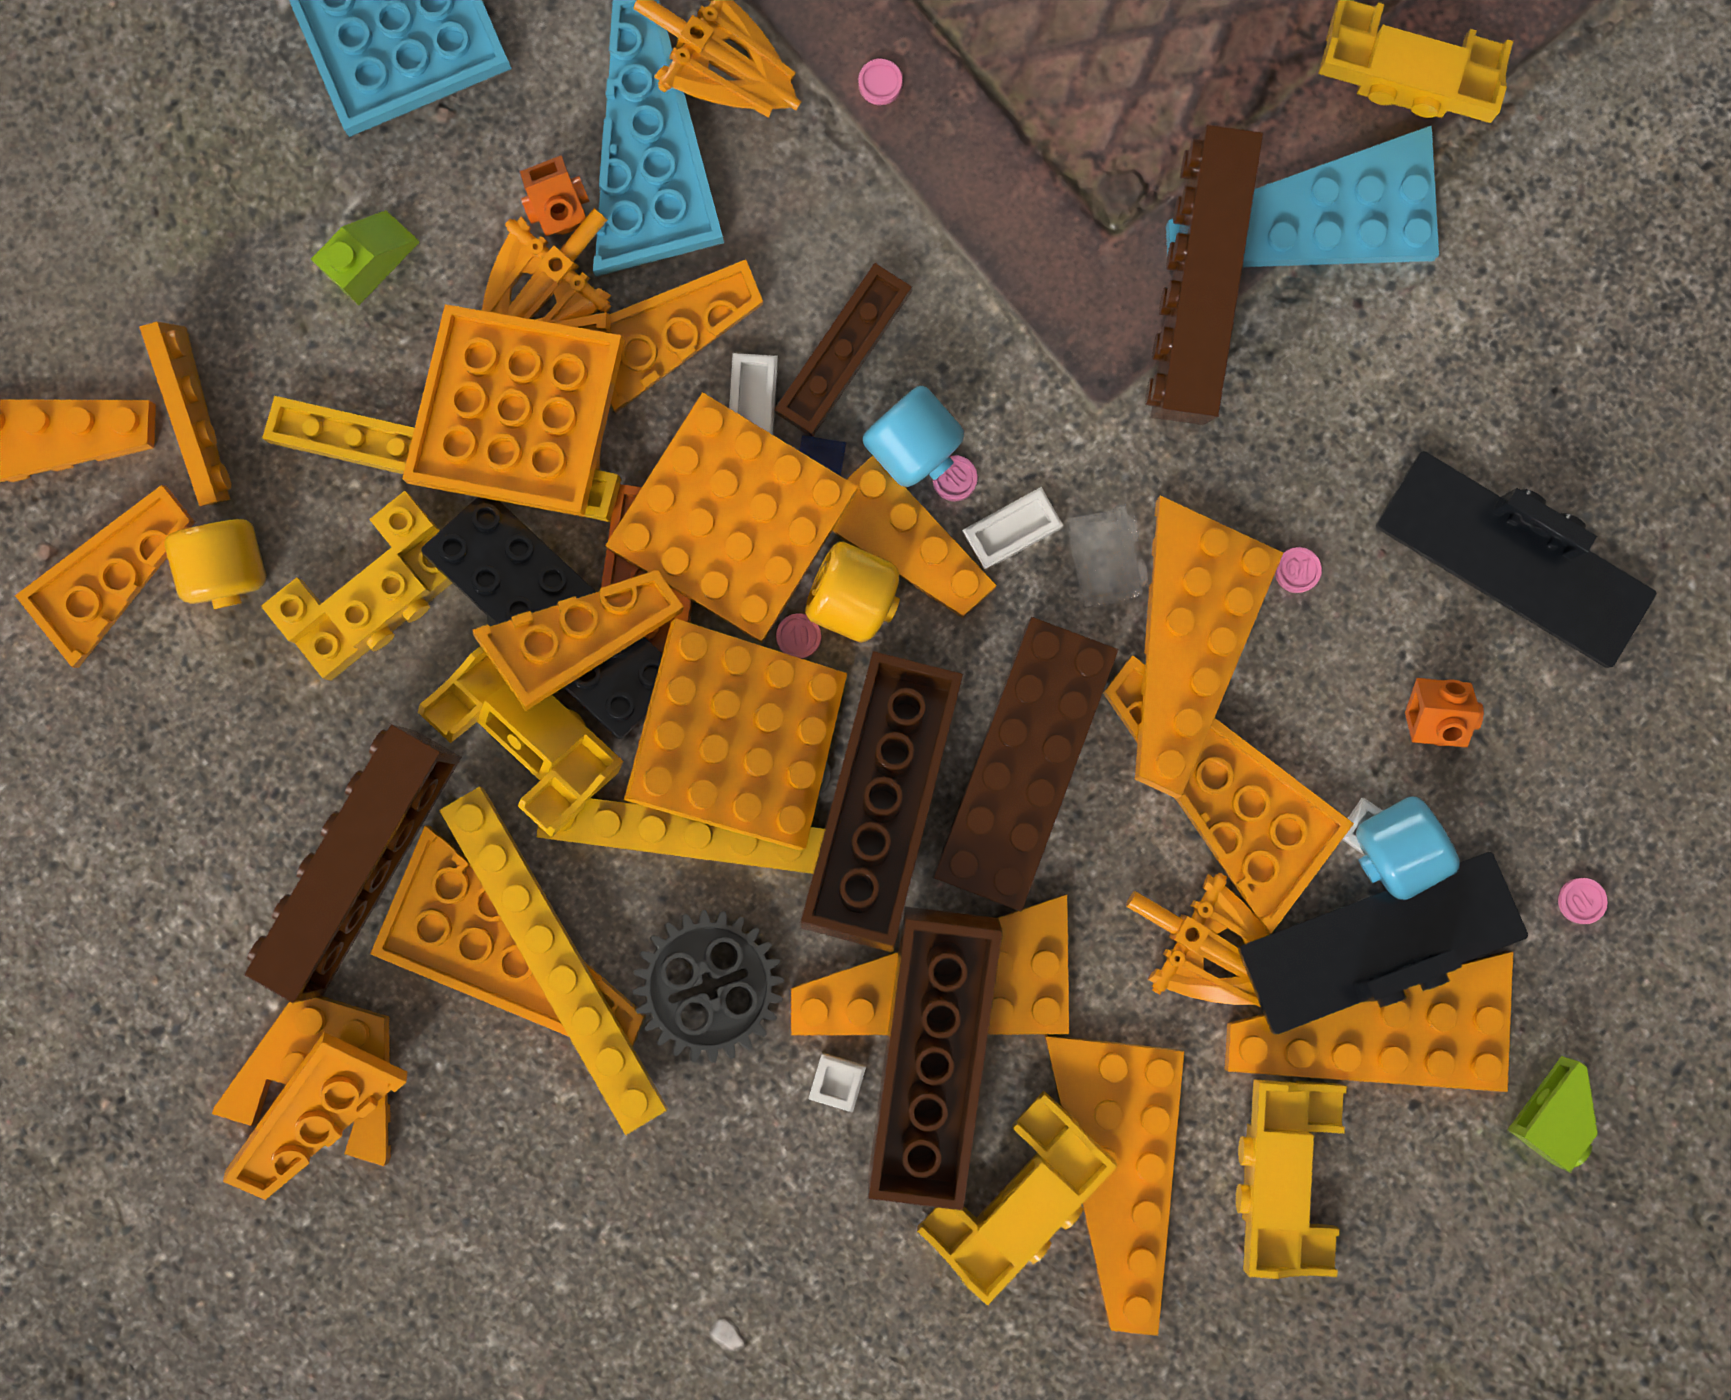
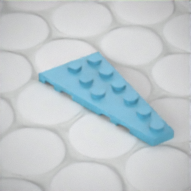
M613 0L609 44L610 66L609 79H607L606 84L607 106L606 119L604 118L599 179V212L608 221L597 233L596 255L593 260V273L595 277L724 243L685 94L672 87L666 92L661 91L658 88L660 80L654 78L660 68L664 65L669 67L673 61L670 59L672 46L668 31L633 9L636 0Z
M1432 125L1254 189L1242 267L1434 261L1439 256ZM1170 219L1166 225L1167 255L1170 243L1175 242L1177 233L1180 230V225L1173 224V219Z

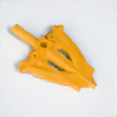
M636 0L633 9L678 38L676 48L674 47L670 54V59L673 61L669 67L664 65L660 68L654 77L660 80L658 88L661 91L666 92L672 87L693 97L716 104L753 109L768 118L773 109L792 108L797 111L802 101L796 97L791 83L796 72L781 61L775 48L763 31L733 0H709L711 2L709 6H701L697 17L692 15L688 22H686L654 0ZM730 39L746 50L750 59L726 43L725 40ZM709 64L713 65L714 67L718 68L719 70L723 71L724 73H726L727 75L731 76L736 80L724 79L720 75L711 71L709 69Z
M593 208L561 249L554 245L549 249L546 246L549 242L544 237L540 236L537 239L530 233L531 227L522 216H520L518 221L510 218L505 223L510 233L502 245L491 270L484 294L482 311L532 319L554 294L557 303L545 317L535 320L553 323L593 315L597 310L604 313L608 312L612 307L608 299L612 295L599 287L595 290L588 283L590 278L582 272L578 275L575 272L579 265L574 262L608 219ZM524 273L531 274L532 277L511 303L512 288Z
M1222 873L1215 874L1214 877L1207 874L1203 884V889L1206 892L1200 901L1193 900L1190 905L1194 908L1191 918L1183 914L1179 917L1137 891L1130 895L1126 907L1170 932L1169 938L1176 942L1173 949H1165L1163 955L1166 956V962L1162 969L1156 968L1147 980L1153 982L1151 986L1153 987L1152 991L1159 995L1162 991L1165 992L1168 989L1187 997L1208 1002L1256 1005L1261 1007L1238 948L1217 934L1225 929H1229L1240 936L1244 944L1270 934L1267 933L1257 916L1248 906L1225 886L1227 876ZM1204 958L1237 976L1217 978L1204 970Z

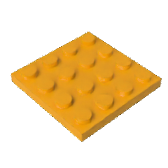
M445 304L402 479L411 485L584 517L625 344L623 337L618 334Z
M702 392L605 546L646 573L658 570L669 587L760 643H763L858 491V486Z
M675 618L670 624L624 800L793 849H806L847 673Z

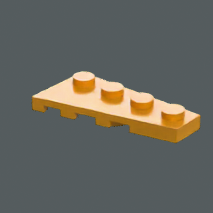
M0 399V482H16L28 479L30 475L49 470L57 472L74 468V464L91 460L99 462L153 449L155 443L156 404L150 400Z
M873 455L846 479L858 486V491L832 531L840 536V539L891 562L897 567L899 576L961 618H964L996 588L997 585L907 488L899 485Z
M654 570L602 587L598 592L580 598L574 596L559 601L558 605L534 613L528 611L511 617L512 620L491 627L488 624L472 631L482 649L522 707L527 711L681 614L684 606L660 572Z
M323 1032L226 1168L223 1182L266 1200L309 1164L310 1158L324 1146L329 1148L341 1138L343 1130L357 1118L361 1117L363 1119L377 1108L378 1101L391 1090L395 1093L407 1083L408 1072Z

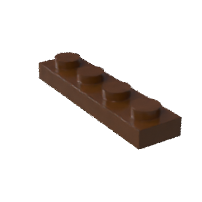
M874 263L775 407V414L813 438L912 293V286L877 263Z

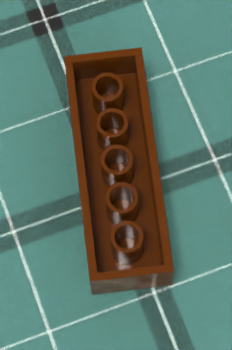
M1206 125L1199 138H1193L1189 150L1184 152L1180 178L1187 179V185L1184 187L1182 196L1177 198L1173 217V224H1179L1180 230L1177 233L1175 242L1170 243L1166 262V269L1173 270V275L1168 288H1163L1159 307V315H1165L1166 320L1161 333H1156L1152 352V360L1159 361V365L1154 378H1150L1148 381L1145 405L1152 406L1150 418L1205 425L1219 417L1263 132Z
M1030 618L1025 627L932 878L1022 912L1119 649L1037 618Z
M875 651L872 652L803 910L801 929L893 952L963 677L962 673Z
M391 724L387 731L383 729L378 733L369 749V754L372 755L364 771L359 770L354 774L345 789V795L348 798L340 812H333L323 825L321 830V836L324 837L315 854L311 852L300 864L296 873V877L300 880L291 895L286 894L276 905L272 913V918L276 921L267 936L262 935L249 951L247 960L251 963L244 973L246 977L291 1003L324 995L462 758L461 756L421 733Z
M907 906L904 908L868 1174V1199L963 1211L1003 932L998 918Z

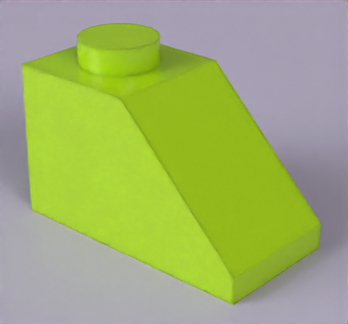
M385 210L342 226L311 260L359 306L420 242Z
M1561 1056L1507 1130L1552 1165L1571 1172L1574 1167L1582 1165L1588 1159L1592 1152L1591 1143L1598 1135L1588 1069L1580 1061Z

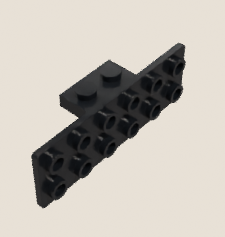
M1426 451L1419 453L1376 522V528L1603 667H1613L1656 597V591L1589 551L1597 536L1586 530V524L1576 516L1568 513L1560 514L1545 505L1546 500L1538 493L1528 489L1520 490L1515 488L1500 497Z
M477 497L421 549L422 555L487 615L489 627L512 620L511 617L528 611L534 613L558 605L559 601L574 596L580 598L596 592L509 509L497 500ZM642 637L563 688L616 738L623 739L647 715L662 653L645 637Z
M1486 852L1460 862V867L1455 874L1406 900L1398 899L1386 890L1241 945L1238 948V952L1271 1033L1281 1034L1361 1002L1377 1001L1379 1007L1397 1003L1407 998L1404 992L1405 989L1420 984L1423 991L1450 982L1447 973L1462 968V963L1524 940L1528 937V932L1494 854Z

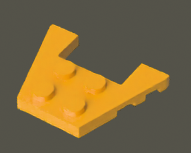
M323 996L297 1003L289 1002L214 1106L212 1114L250 1126L257 1124L271 1080L287 1084L323 1032L390 1063L389 1016ZM388 1093L378 1101L377 1108L365 1118L359 1117L354 1121L345 1149V1155L381 1166L389 1163L391 1145H388V1123L391 1122Z

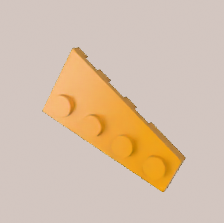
M746 259L609 314L611 315L610 333L621 335L625 341L611 400L615 413L763 305L762 297Z
M158 321L139 326L199 507L230 500L228 490L231 489V480L226 467L220 461L216 445L217 439L210 422L187 328Z
M160 485L17 593L15 597L72 668H79L167 559L164 544L166 537L173 532L190 528L196 522L167 486Z

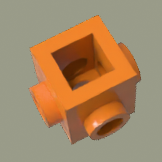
M562 155L520 171L523 185L528 195L522 197L521 202L531 224L540 222L545 236L554 233L563 235L578 228L579 224L586 218L582 204L590 201L580 176L570 177Z
M1416 678L1405 710V716L1412 742L1468 748L1474 730H1479L1482 725L1484 709L1482 703L1477 702L1472 683L1453 679Z

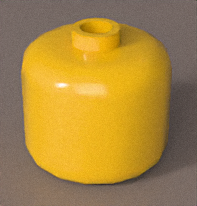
M245 519L225 520L182 529L169 534L164 541L177 594L186 603L195 604L212 601L214 609L241 604L240 595L256 591L264 586L266 582V572L255 529Z
M837 542L830 548L816 574L807 598L805 614L811 622L854 641L866 642L876 635L884 621L890 623L897 611L900 598L895 595L899 584V571L895 565L887 560L846 542Z

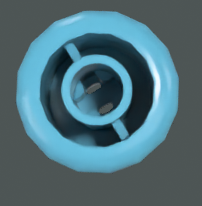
M917 386L864 433L863 444L899 485L910 487L928 475L933 480L937 479L954 463L949 456L962 443L964 431L961 425L927 387Z
M1411 796L1397 802L1362 822L1356 830L1358 843L1365 855L1358 859L1364 872L1372 883L1380 880L1389 893L1398 899L1406 900L1455 874L1460 867L1458 854L1449 836L1431 809L1418 797Z

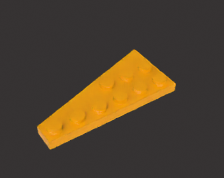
M1160 495L1155 504V516H1157L1156 531L1152 544V556H1154L1152 582L1149 585L1144 651L1146 654L1145 676L1142 678L1141 695H1143L1142 718L1138 730L1135 780L1178 799L1183 795L1283 552Z
M1132 655L1104 690L1103 694L1138 743V730L1142 718L1143 695H1141L1142 678L1145 676V664ZM1216 718L1213 720L1183 795L1176 799L1243 899L1269 934H1272L1354 824Z
M425 825L370 954L568 1036L467 858L431 826ZM584 961L632 1046H634L646 1014L636 1013L635 1009L637 1006Z
M1067 894L1023 908L1022 912L1017 910L998 917L1003 932L988 1035L1069 1034ZM899 951L792 987L791 1035H887Z
M1503 951L1492 954L1489 957L1464 962L1461 964L1462 968L1447 973L1450 982L1425 991L1422 990L1420 984L1405 989L1404 992L1407 998L1397 1003L1379 1007L1377 1001L1361 1002L1281 1034L1271 1033L1264 1014L1227 1023L1225 1070L1240 1073L1508 1092L1513 951Z
M1044 1035L1060 1106L1078 1121L1079 1126L1115 1159L1117 1164L1116 1169L1082 1204L1111 1331L1158 1336L1184 1051L1180 1049Z

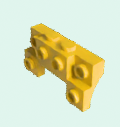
M1337 0L1326 37L1327 45L1318 74L1359 85L1356 94L1368 97L1371 102L1378 105L1394 104L1408 108L1420 117L1442 118L1447 111L1491 123L1500 113L1507 89L1506 72L1513 45L1512 40L1507 39L1504 44L1476 36L1477 30L1470 29L1464 38L1462 47L1387 25H1382L1378 31L1384 4L1378 2L1376 7L1352 0Z
M403 491L369 519L391 548L323 603H321L302 579L296 577L261 605L262 609L289 642L295 643L323 679L332 681L370 649L377 651L386 646L394 638L395 634L393 631L406 620L408 623H411L422 617L430 608L428 603L452 584L448 578L422 555V547L440 530L406 491Z
M481 646L466 658L448 680L421 702L418 708V713L450 743L476 722L479 723L540 781L520 799L518 807L550 837L554 836L583 810L586 802L618 774L624 762L585 726L583 719L578 713L567 709L553 695L525 711Z
M1253 1079L1251 1124H1247L1246 1136L1240 1137L1238 1146L1240 1165H1245L1244 1184H1238L1236 1189V1210L1238 1213H1242V1219L1246 1222L1243 1271L1249 1277L1270 1279L1294 1276L1337 1277L1338 1270L1335 1268L1336 1236H1339L1340 1229L1335 1225L1309 1223L1314 1135L1309 1132L1344 1134L1345 1126L1342 1125L1343 1094L1347 1092V1086L1336 1083L1297 1080L1296 1082Z
M1044 1090L1012 1124V1128L1037 1153L976 1218L965 1207L963 1211L935 1207L917 1226V1232L938 1251L966 1287L987 1306L1029 1261L1035 1264L1047 1253L1051 1246L1049 1239L1061 1226L1066 1230L1078 1220L1084 1209L1081 1205L1117 1167L1115 1159L1079 1126L1078 1121Z

